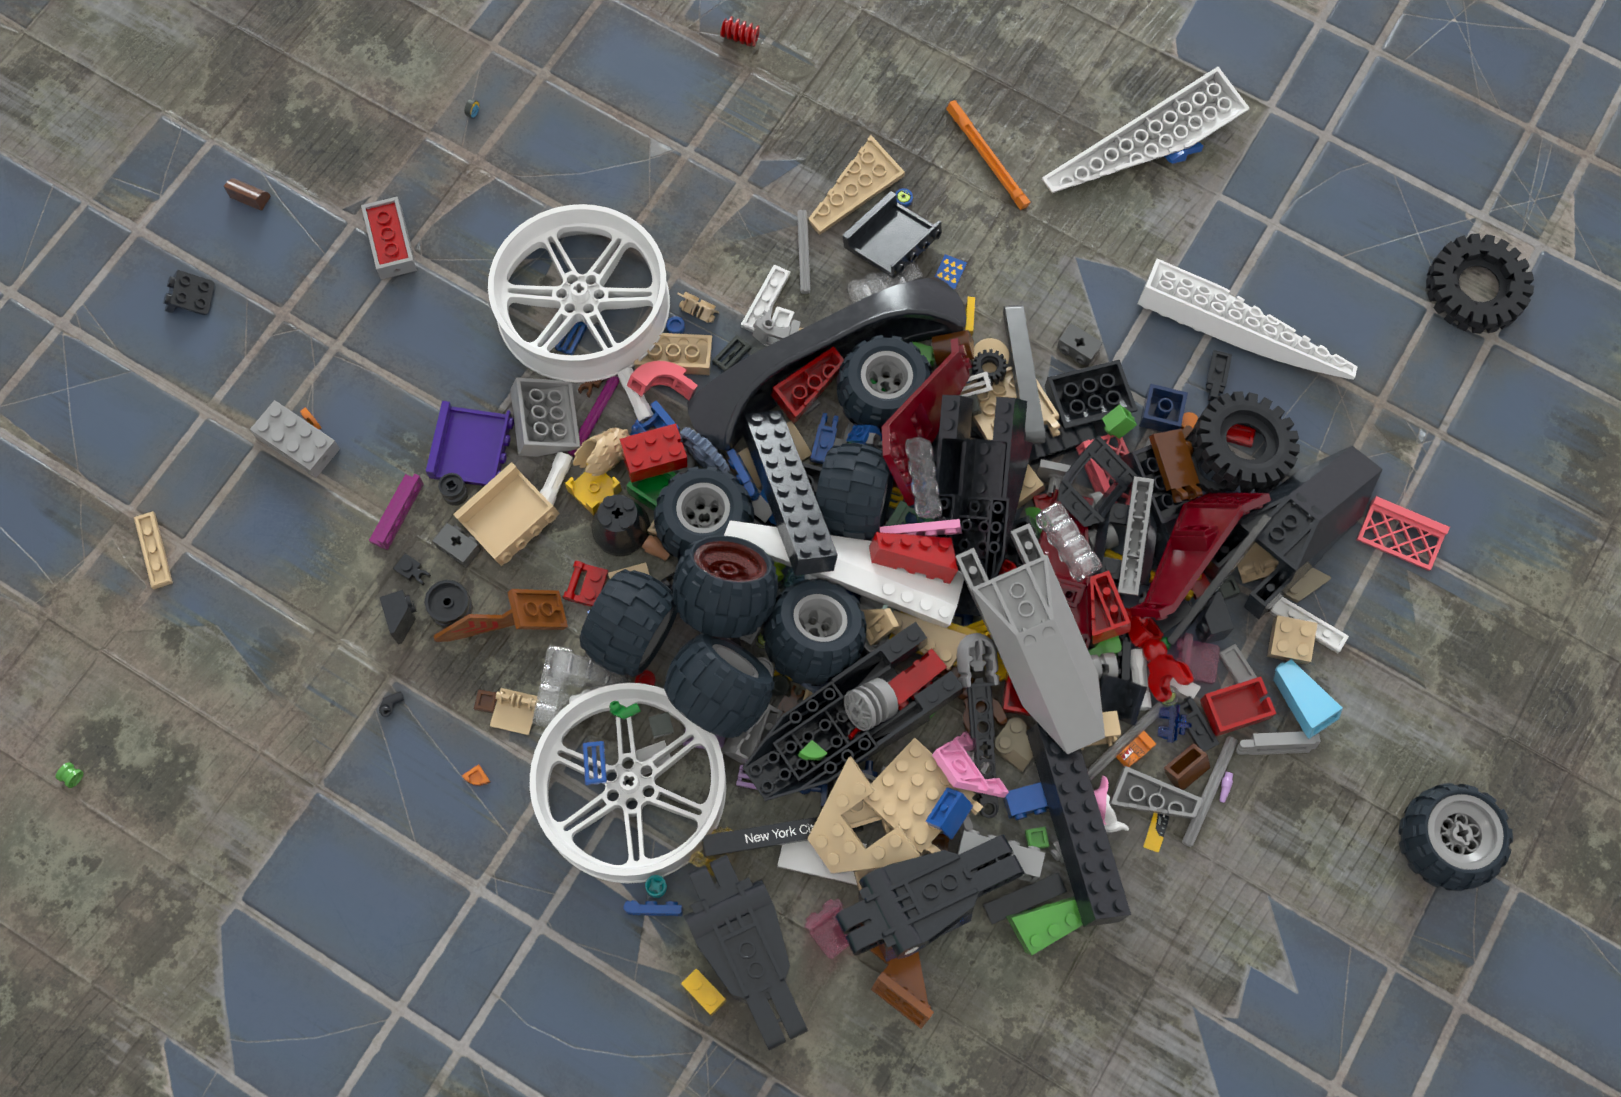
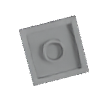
M1041 459L1036 475L1041 481L1049 483L1048 496L1051 497L1053 489L1054 492L1055 489H1059L1060 482L1071 465ZM1076 476V477L1074 478V480L1072 481V483H1071L1072 486L1074 485V482H1075L1077 476Z

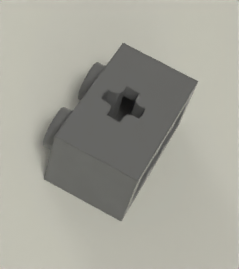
M1071 323L1059 339L1056 348L1061 353L1074 358L1077 363L1088 367L1100 351L1103 342Z
M446 523L432 541L439 550L467 568L481 551L478 546L479 542L471 535L469 537L463 534L464 531L457 525L451 526Z

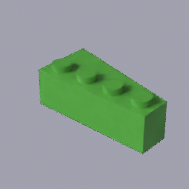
M1074 896L1006 916L1024 951L1030 955H1034L1083 925Z

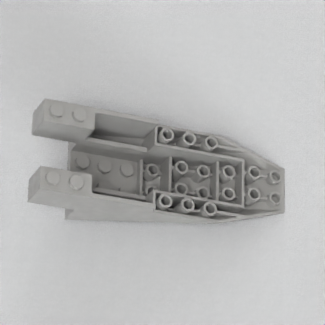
M1029 523L1011 531V539L1024 564L1018 568L988 580L974 548L955 557L1022 706L1066 754H1070L1105 738L1098 673L1047 555H1044Z

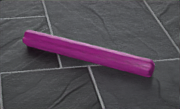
M613 376L607 380L578 432L580 447L588 439L620 380L618 377ZM578 449L568 451V454L572 457H575L574 453Z

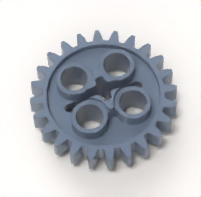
M687 427L679 433L683 446L692 454L700 466L703 468L708 466L719 468L720 472L723 473L730 472L726 460L717 452V449L708 439L701 437L699 433L697 434L694 430Z

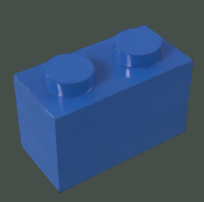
M1041 782L1010 790L1006 797L1003 798L1009 819L1015 818L1016 821L1027 818L1026 814L1034 812L1035 815L1046 813V809H1048Z

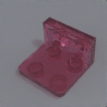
M1185 633L1178 640L1177 650H1179V654L1175 660L1182 661L1188 665L1194 681L1213 684L1217 676L1220 647L1193 641V634Z
M838 898L835 901L830 899L822 906L823 910L820 913L814 912L805 919L807 921L804 926L829 959H833L849 946L845 938L848 934H843L835 918V915L843 910V904Z

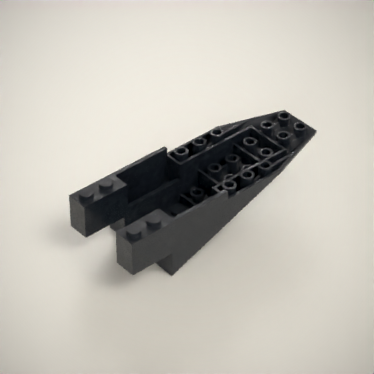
M942 395L934 493H937L935 521L960 519L962 534L937 535L935 537L951 538L955 556L974 548L988 580H991L998 576L1005 560L1033 442L1024 441L1027 401L1018 398L996 397L993 440L970 438L973 399L960 395ZM964 580L955 613L981 616Z
M1354 446L1301 468L1269 493L1271 501L1263 504L1262 508L1251 509L1250 513L1242 515L1203 573L1213 581L1262 516L1268 514L1274 519L1256 543L1278 560L1279 563L1276 569L1249 594L1244 608L1259 620L1361 519L1383 469Z
M916 622L835 676L831 682L779 718L742 767L765 801L829 783L839 777L849 757H852L857 765L930 721L932 714L963 694V686L953 672L950 671L915 695L914 701L911 699L907 700L909 704L900 711L898 709L894 717L880 722L879 725L869 730L858 732L852 739L848 738V735L856 726L853 725L845 711L844 696L847 692L862 686L872 679L880 678L888 682L898 675L895 672V667L927 645V636ZM811 740L827 752L826 757L818 761L804 760L798 754Z

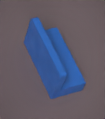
M947 787L925 822L929 826L941 830L949 839H953L973 805L963 793Z

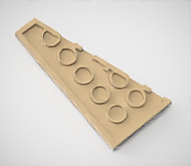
M870 135L866 144L861 147L857 156L843 171L834 187L829 190L823 202H820L809 217V224L821 235L904 177L905 172Z

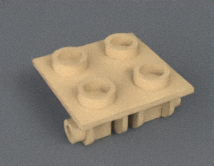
M685 292L684 295L678 293V295L686 298L685 301L682 300L679 304L682 311L692 316L696 314V318L707 323H713L715 316H713L714 312L719 314L718 311L714 310L716 306L704 300L698 302L700 298Z
M1256 542L1238 564L1243 584L1268 577L1279 563L1278 560Z
M501 688L500 692L496 693L497 703L490 727L529 735L540 697Z

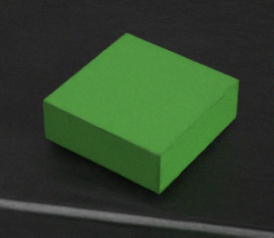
M1046 827L1025 830L1027 846H1034L1040 849L1050 847Z

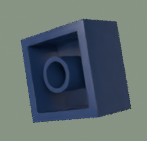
M1150 384L1146 392L1139 426L1161 432L1180 429L1188 392Z

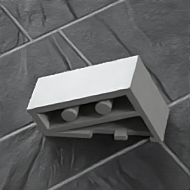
M769 704L759 721L739 737L728 738L721 748V752L744 765L779 720L782 711Z

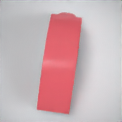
M652 361L641 365L631 374L627 386L640 396H643L653 386L665 385L671 387L688 400L693 397L698 387L691 379L684 376L687 371L685 368L667 361Z

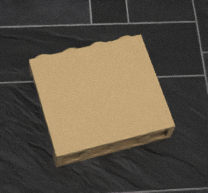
M511 462L453 515L502 566L509 562L512 556L519 550L523 549L533 537L539 535L542 529L549 523H552L560 513Z

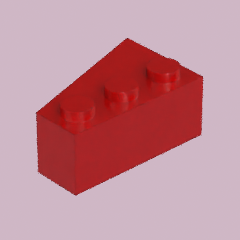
M1110 571L1091 576L1093 644L1131 632V622Z
M932 648L888 683L897 697L899 711L909 704L907 700L911 699L914 701V696L920 693L921 689H925L933 684L932 680L947 668Z

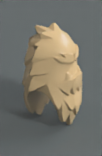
M609 428L607 431L587 439L574 453L573 465H580V468L586 467L585 472L592 473V476L605 474L614 468L620 460L624 459L619 439L630 436L628 429Z

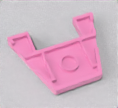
M967 731L962 733L961 736L954 738L953 741L939 747L932 754L937 765L942 769L953 787L1002 798L1006 797L1009 793L1000 778L985 779L966 751L973 750V739Z

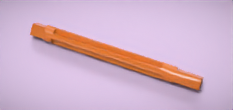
M951 101L946 108L967 135L1019 209L1027 208L1031 203L1030 200L1012 179L957 101Z

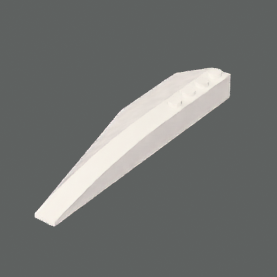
M1216 67L1042 177V180L1051 193H1055L1189 148L1250 108L1221 69Z
M1156 259L1137 303L1143 308L1155 311L1161 316L1169 317L1180 324L1192 327L1196 331H1201L1258 355L1300 368L1354 380L1357 371L1356 365L1337 354L1332 356L1324 346L1320 345L1317 347L1312 344L1309 337L1305 335L1301 337L1295 334V329L1270 314L1265 316L1261 309L1255 305L1253 307L1243 303L1245 299L1240 296L1235 298L1230 295V290Z
M730 520L724 536L738 537L752 542L762 548L773 560L792 567L777 527ZM830 535L838 554L834 571L810 575L828 580L829 583L835 585L838 583L849 591L944 628L950 626L964 582L960 571H957L952 582L947 584L942 579H929L921 573H907L903 568L893 569L871 562L869 551L871 541Z

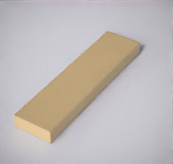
M152 511L134 517L151 588L157 589L172 584L173 581L156 514Z

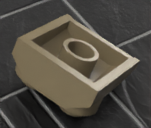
M1012 716L994 740V753L1023 772L1033 758L1026 733L1030 728L1022 719Z

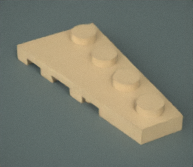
M894 610L893 615L899 626L891 633L897 635L916 622L927 636V645L919 651L925 655L932 648L947 666L945 669L950 671L957 660V647L960 641L967 635Z

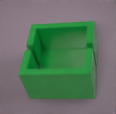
M671 471L632 483L630 480L626 485L627 492L630 496L654 511L657 505L656 500L661 490L669 485V480L676 473Z

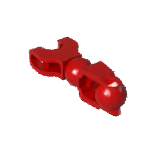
M1125 608L1131 622V632H1128L1130 639L1135 646L1143 648V657L1146 661L1150 662L1147 664L1150 673L1148 686L1158 701L1166 702L1172 697L1170 689L1172 678L1178 684L1189 685L1193 682L1194 677L1186 663L1176 661L1172 655L1167 654L1166 644L1161 641L1164 636L1163 632L1154 620L1132 616L1130 608Z

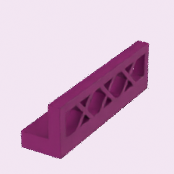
M407 474L404 475L369 539L371 544L385 550L389 549L424 485L419 475L414 474L413 477Z

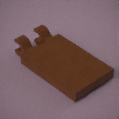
M1182 429L1150 435L1149 439L1166 491L1171 490L1174 503L1202 496L1201 488L1196 485L1200 482Z

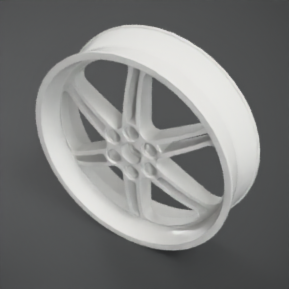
M585 204L567 205L544 211L528 219L504 240L493 259L488 278L489 301L497 320L499 331L508 349L526 367L554 380L585 383L611 378L618 375L621 370L632 368L635 360L641 361L648 355L647 350L651 351L655 347L654 342L657 343L659 341V335L663 333L669 316L670 295L666 281L665 264L656 242L635 220L606 207ZM584 234L601 235L610 238L612 241L586 274L577 273L559 242L560 238ZM551 242L555 244L570 272L564 273L550 246ZM630 247L638 250L645 259L652 274L651 286L649 288L603 287L626 249ZM538 248H545L563 282L560 286H526L510 284L509 279L515 269L528 255ZM512 303L559 309L534 342L524 341L515 331L509 317V306ZM644 306L653 307L649 317L642 326L621 343L614 341L600 314L603 310ZM577 322H584L602 349L600 352L585 355H559L549 352ZM599 323L612 346L611 348H607L593 324Z
M620 683L604 686L583 694L569 703L553 718L543 732L533 755L530 770V794L533 809L541 828L554 847L568 862L579 870L602 880L615 883L646 882L652 875L665 877L679 870L703 850L701 840L705 835L714 834L723 814L726 800V774L723 755L716 736L684 717L669 701L665 689L647 684ZM612 701H619V704L625 707L636 702L637 704L653 706L662 711L669 712L670 715L684 725L686 728L684 735L647 761L641 762L637 760L632 718H627L631 753H624L621 718L616 717L619 760L615 765L606 764V776L613 772L617 774V778L614 781L607 780V783L604 784V792L565 821L557 822L553 819L549 806V781L553 767L557 764H563L585 775L583 767L559 756L560 753H564L584 762L583 754L570 750L563 745L564 737L576 725L595 714L610 711L609 705ZM689 738H694L688 745L682 748L679 752H677L669 760L663 763L660 767L656 768L655 764L666 757L668 754H670L672 751L678 748ZM696 746H702L706 749L711 768L710 792L706 802L703 804H697L655 784L656 779ZM588 757L589 764L593 766L592 758ZM597 760V768L601 769V762ZM628 760L634 762L633 767L630 769L623 767V764ZM646 768L652 770V774L649 777L642 776V771ZM589 770L590 778L594 779L593 772ZM629 779L631 781L634 779V781H632L633 785L625 786L626 780ZM648 788L654 790V794L651 797L643 795L644 791ZM611 793L619 794L616 801L608 800ZM660 795H663L701 811L702 814H693L658 799ZM632 800L638 803L635 809L627 808L628 802ZM602 802H605V807H603L602 809H600L599 811H597L596 813H594L593 815H591L590 817H588L572 829L565 831V829L568 826H570L578 819L589 813ZM645 805H654L696 821L698 828L685 843L670 853L653 859L646 858L644 856L642 809ZM616 808H621L624 811L629 853L627 863L619 866L593 858L577 847L573 841L576 833ZM636 816L640 856L638 861H634L630 817Z

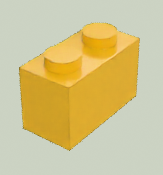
M697 968L681 983L710 1016L726 1002V999Z

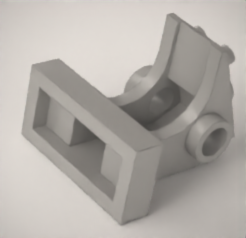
M770 308L768 312L764 310L762 313L764 316L755 321L753 325L755 329L752 336L762 344L771 345L799 331L801 322L793 319L792 324L786 328L775 326L773 320H771L772 308Z

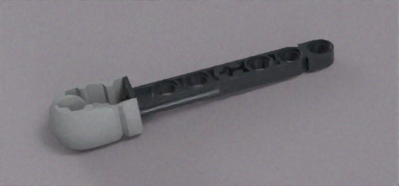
M973 633L963 638L957 647V669L961 675L958 680L963 688L967 687L970 736L973 738L974 763L985 779L996 778L993 741L995 728L991 686L999 684V676L996 674L998 671L997 651L995 644L990 638L984 634ZM985 665L987 683L983 681V678H974V682L971 684L970 666L973 671H983V666ZM979 701L985 703V710L981 713L976 710V704ZM984 721L987 725L984 733L979 732L977 728L978 723ZM983 742L984 745H988V749H985L984 752L979 748L983 745ZM985 753V756H989V759H980V756H984ZM983 762H987L990 765V770L986 774L982 773L980 769ZM977 792L980 797L977 798V802L983 808L986 803H991L993 806L991 814H985L982 808L979 811L980 815L985 818L995 817L999 809L998 797Z

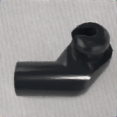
M396 692L382 699L379 713L383 717H388L392 713L394 705L404 700L402 692Z

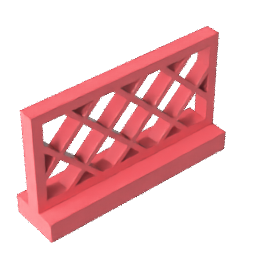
M1108 434L1101 438L1104 441L1106 440V443L1109 445L1110 438L1116 436ZM1116 437L1119 444L1117 448L1109 445L1117 455L1124 456L1129 453L1123 437L1120 439ZM1093 440L1084 441L1077 446L1078 454L1080 455ZM1091 458L1084 468L1095 492L1100 491L1104 495L1110 487V477ZM1131 489L1128 495L1125 493L1121 495V497L1126 498L1125 505H1130Z
M1376 496L1372 499L1356 540L1430 571L1450 527ZM1373 511L1381 514L1382 522L1374 524L1371 518ZM1389 521H1399L1402 529L1392 532ZM1385 523L1389 534L1380 537L1376 526ZM1413 527L1417 529L1420 537L1411 540L1406 529ZM1372 528L1376 538L1373 540L1364 538L1365 530ZM1403 531L1407 541L1398 544L1394 534ZM1429 535L1437 537L1436 545L1429 547L1425 537ZM1390 536L1394 546L1390 548L1385 547L1382 543V538ZM1421 539L1425 549L1416 552L1412 542ZM1409 544L1413 554L1408 556L1402 554L1400 546ZM1427 551L1430 558L1428 565L1420 561L1418 554Z

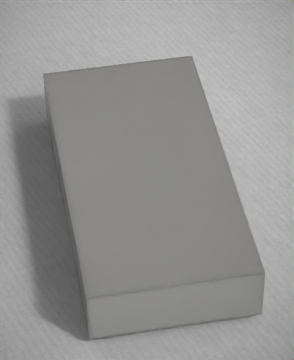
M1236 644L1217 654L1236 684L1257 678Z

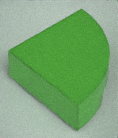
M811 740L800 751L798 756L804 760L818 761L825 758L827 752Z

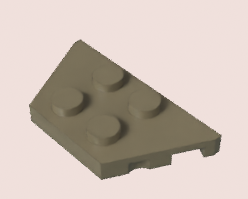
M1312 567L1284 597L1298 603L1326 584L1331 577Z

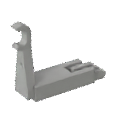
M1304 732L1253 734L1250 740H1241L1236 748V753L1239 755L1309 753L1312 749H1316L1321 741L1319 733L1310 739Z

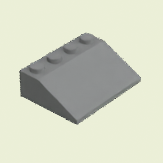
M516 378L510 390L518 456L537 457L579 449L580 440L572 382Z

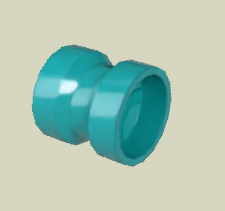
M652 875L645 882L646 891L651 897L660 898L665 895L667 885L662 876Z

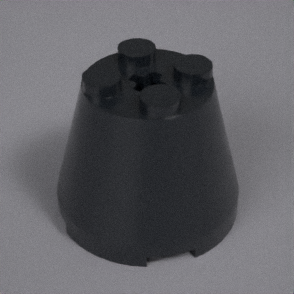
M624 495L605 497L592 520V534L595 542L604 552L613 556L631 555V553L642 547L650 535L647 532L650 527L647 513L639 504Z

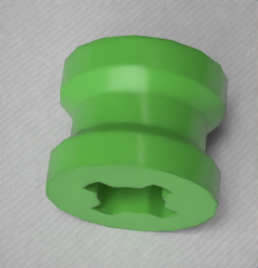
M68 762L57 771L56 779L65 782L66 787L73 788L81 781L84 773L80 769H75L74 765Z

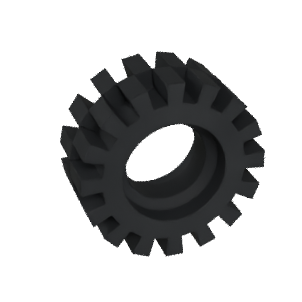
M985 349L983 354L979 352L974 357L972 374L977 375L985 372L982 366L985 363H993L997 369L995 372L988 373V377L991 381V386H993L994 382L997 385L999 380L1002 382L1006 375V358L1004 359L1003 354L999 355L997 350L993 353V349H990L989 352ZM984 377L977 379V382L984 381Z

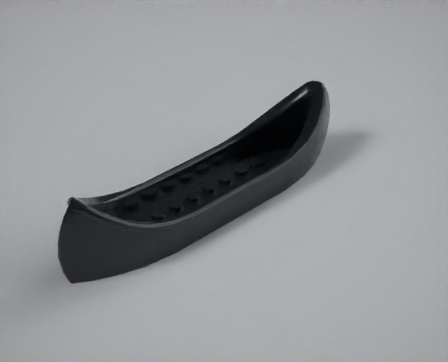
M938 277L905 282L867 296L755 352L712 380L687 402L688 414L693 428L701 437L708 439L714 447L729 451L743 437L742 424L744 414L768 412L776 407L778 404L771 396L773 387L832 347H835L842 358L845 359L847 354H850L856 345L864 340L866 342L871 341L872 337L883 335V338H892L893 335L901 337L903 342L909 344L912 341L932 340V337L963 331L966 327V312L963 302L958 293Z

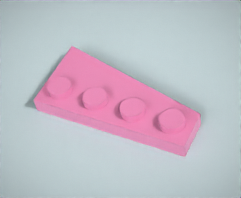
M960 519L884 526L880 527V532L937 536L962 534Z

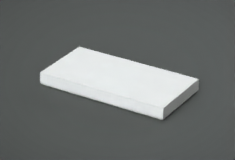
M809 841L782 845L777 867L857 885L853 871L831 873Z

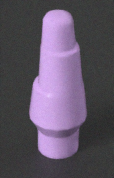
M1225 772L1222 778L1220 802L1224 803L1233 784V773Z

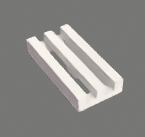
M988 372L970 376L967 382L984 377V381L964 386L962 391L985 384L986 388L960 396L969 397L993 390Z

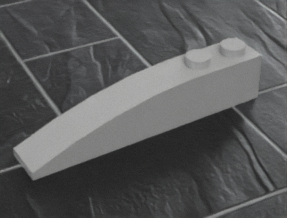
M1135 476L1133 479L1118 593L1138 596L1154 479Z

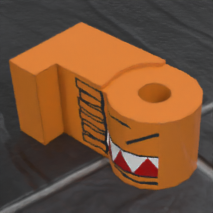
M1142 731L1116 758L1124 767H1131L1148 753L1156 743L1145 731Z

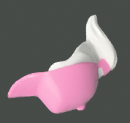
M1102 775L1099 789L1094 790V794L1106 833L1119 830L1129 831V827L1126 824L1117 821L1116 814L1109 804L1110 797L1107 794L1108 779Z

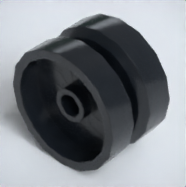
M443 580L435 583L429 588L425 596L426 611L436 625L442 628H447L468 614H472L473 605L470 596L462 584L454 580Z

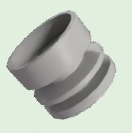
M880 678L872 679L862 686L847 692L844 696V706L848 718L853 725L863 731L869 730L879 725L880 722L894 717L898 712V701L894 690L885 680Z

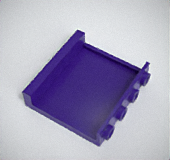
M442 401L426 467L428 477L440 480L445 474L456 473L463 479L465 484L479 486L488 484L501 472L502 464L506 463L507 453H505L506 446L509 447L510 429L514 427V418H512L510 410H507L506 414L452 407L450 402Z

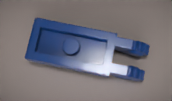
M823 413L821 423L818 425L810 462L823 464L828 450L834 445L839 416H834L832 427L825 426L828 419L827 413Z
M734 449L727 452L730 457L728 463L733 470L736 469L738 473L736 478L739 480V483L747 489L752 501L759 499L758 489L742 458Z
M629 900L623 906L628 915H683L682 905H678V902L667 901L666 905H657V901H645V904H639L636 900Z

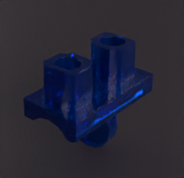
M1173 704L1160 707L1159 718L1169 719V726L1159 725L1157 736L1167 739V742L1170 743L1177 741L1178 727L1180 735H1185V728L1192 727V723L1186 722V714H1181L1179 721L1180 705Z

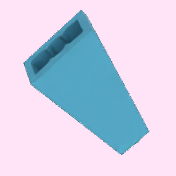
M1292 659L1286 663H1280L1276 667L1273 680L1309 739L1339 719L1343 708Z

